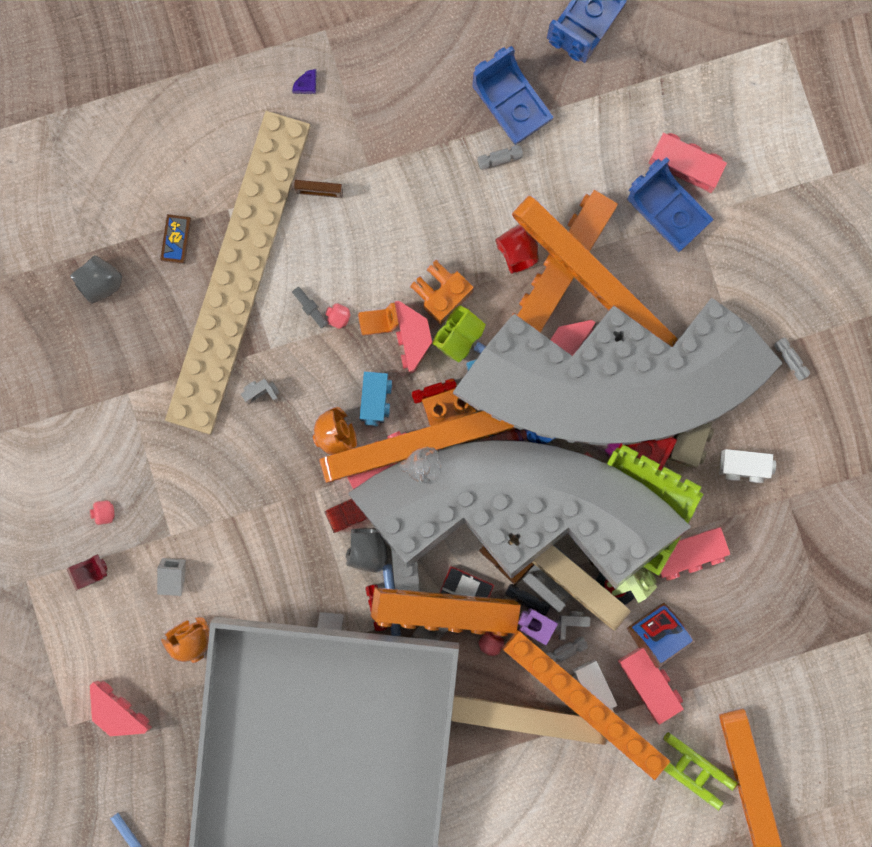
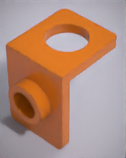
M390 303L386 309L358 313L362 335L393 332L399 325L395 303Z

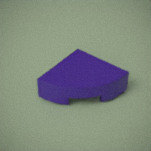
M316 69L306 71L294 82L293 94H316Z

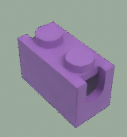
M530 608L527 612L523 610L518 619V624L520 625L518 630L547 645L558 623Z

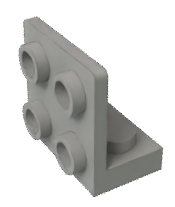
M536 565L522 578L526 584L557 612L564 608L565 602L571 597L567 591Z

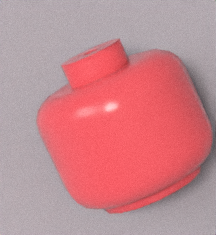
M335 303L332 308L328 307L325 313L328 316V324L338 329L346 326L351 315L349 308L339 303Z
M108 500L95 502L93 509H90L91 519H94L97 525L112 523L115 518L113 504Z
M485 631L478 645L485 654L496 656L500 653L505 641L501 636L493 634L494 632Z

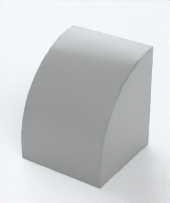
M161 559L157 568V594L182 595L186 560Z

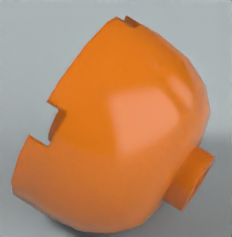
M337 406L321 414L314 426L313 441L315 445L329 455L357 447L354 427L352 423L347 425L344 419L348 417L347 414Z
M197 617L195 618L196 622L190 625L188 620L184 621L165 634L167 639H162L161 642L173 659L181 662L191 661L195 663L204 658V653L208 650L210 632L204 618Z

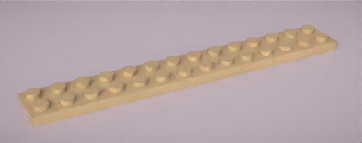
M265 111L165 418L167 422L212 435L311 127L309 123Z

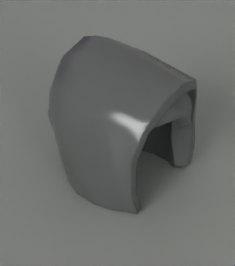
M95 255L70 275L71 279L75 282V286L91 304L104 300L117 292L122 283L121 273L111 264Z
M351 529V547L346 552V566L366 572H380L386 565L388 558L384 538L377 529Z

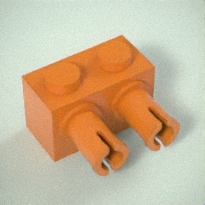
M435 260L433 266L430 265L426 271L441 283L440 288L434 291L421 276L416 279V282L414 281L411 284L410 288L425 300L424 310L441 325L453 310L473 293L474 287L458 271L451 274L438 260Z
M455 389L422 400L430 426L474 414L476 410L454 395L453 391Z

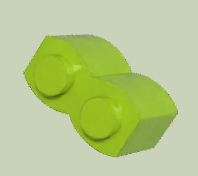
M459 305L450 314L446 325L438 331L432 344L449 358L459 363L468 356L472 343L482 336L486 324L469 309Z

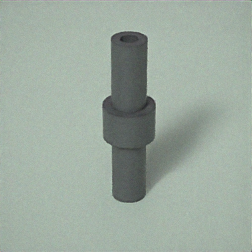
M300 287L295 288L292 293L302 304L303 311L308 316L311 315L321 329L324 328L328 321L319 312L318 305L313 299L310 300Z

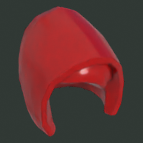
M520 224L495 239L497 249L502 252L506 259L510 274L524 271L538 263V242Z

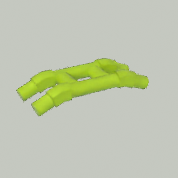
M667 732L663 740L682 753L683 756L676 766L669 763L664 771L719 811L723 807L724 802L703 788L705 782L712 775L732 791L735 790L738 783L678 738ZM690 761H693L703 769L695 781L683 773Z

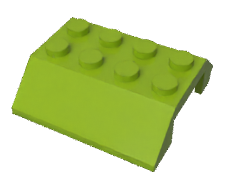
M625 445L621 449L616 448L607 464L645 485L668 503L689 524L704 495L699 492L701 486L688 479L684 483L680 482L681 475L666 467L662 471L658 470L659 463L642 455L641 459L636 458L638 452ZM681 536L643 567L660 575Z

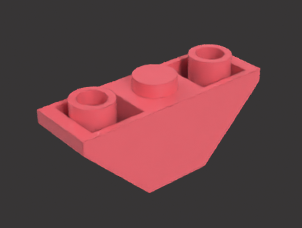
M395 301L400 331L396 332L398 345H403L405 354L401 355L403 369L408 368L409 374L416 371L432 346L428 320L402 302Z
M588 320L559 326L550 340L573 356L583 341L594 330L592 327L596 322Z
M95 681L90 685L92 721L110 737L145 734L152 728L148 724L150 720L140 712L136 714L130 708L132 706L130 702L121 696L118 698L112 693L113 688L105 681Z

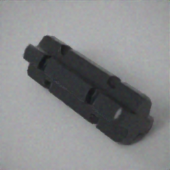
M510 584L505 592L506 596L517 599V602L532 610H537L536 612L543 616H546L550 609V604L539 601V598L524 590L520 591L513 584Z

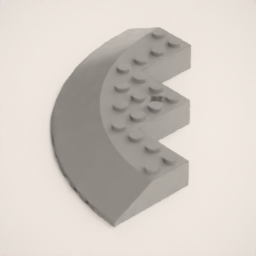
M713 298L708 301L673 347L613 306L573 356L520 317L513 314L485 347L453 391V394L477 410L481 409L491 414L493 418L499 421L503 420L521 430L526 429L535 432L538 436L554 439V437L568 440L570 443L578 441L589 442L591 445H608L609 443L630 445L656 439V441L673 437L678 433L692 431L698 426L708 424L720 418V416L736 408L764 385L780 367L782 361L750 324Z
M491 440L461 443L427 452L420 456L417 455L414 458L403 460L385 469L348 493L407 568L465 523L511 579L568 533L610 584L617 589L691 528L668 503L645 485L617 468L571 450L526 441ZM518 538L519 545L512 544L510 546V539Z

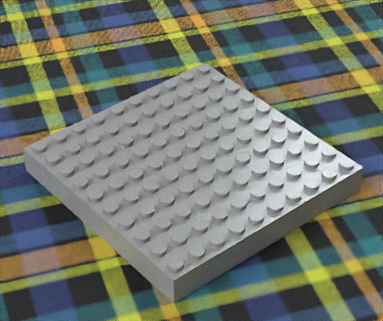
M215 617L210 623L189 847H438L459 643Z

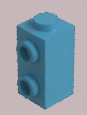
M364 371L360 421H365L364 425L379 426V423H384L385 417L389 418L390 403H386L387 394H391L392 380H388V373Z

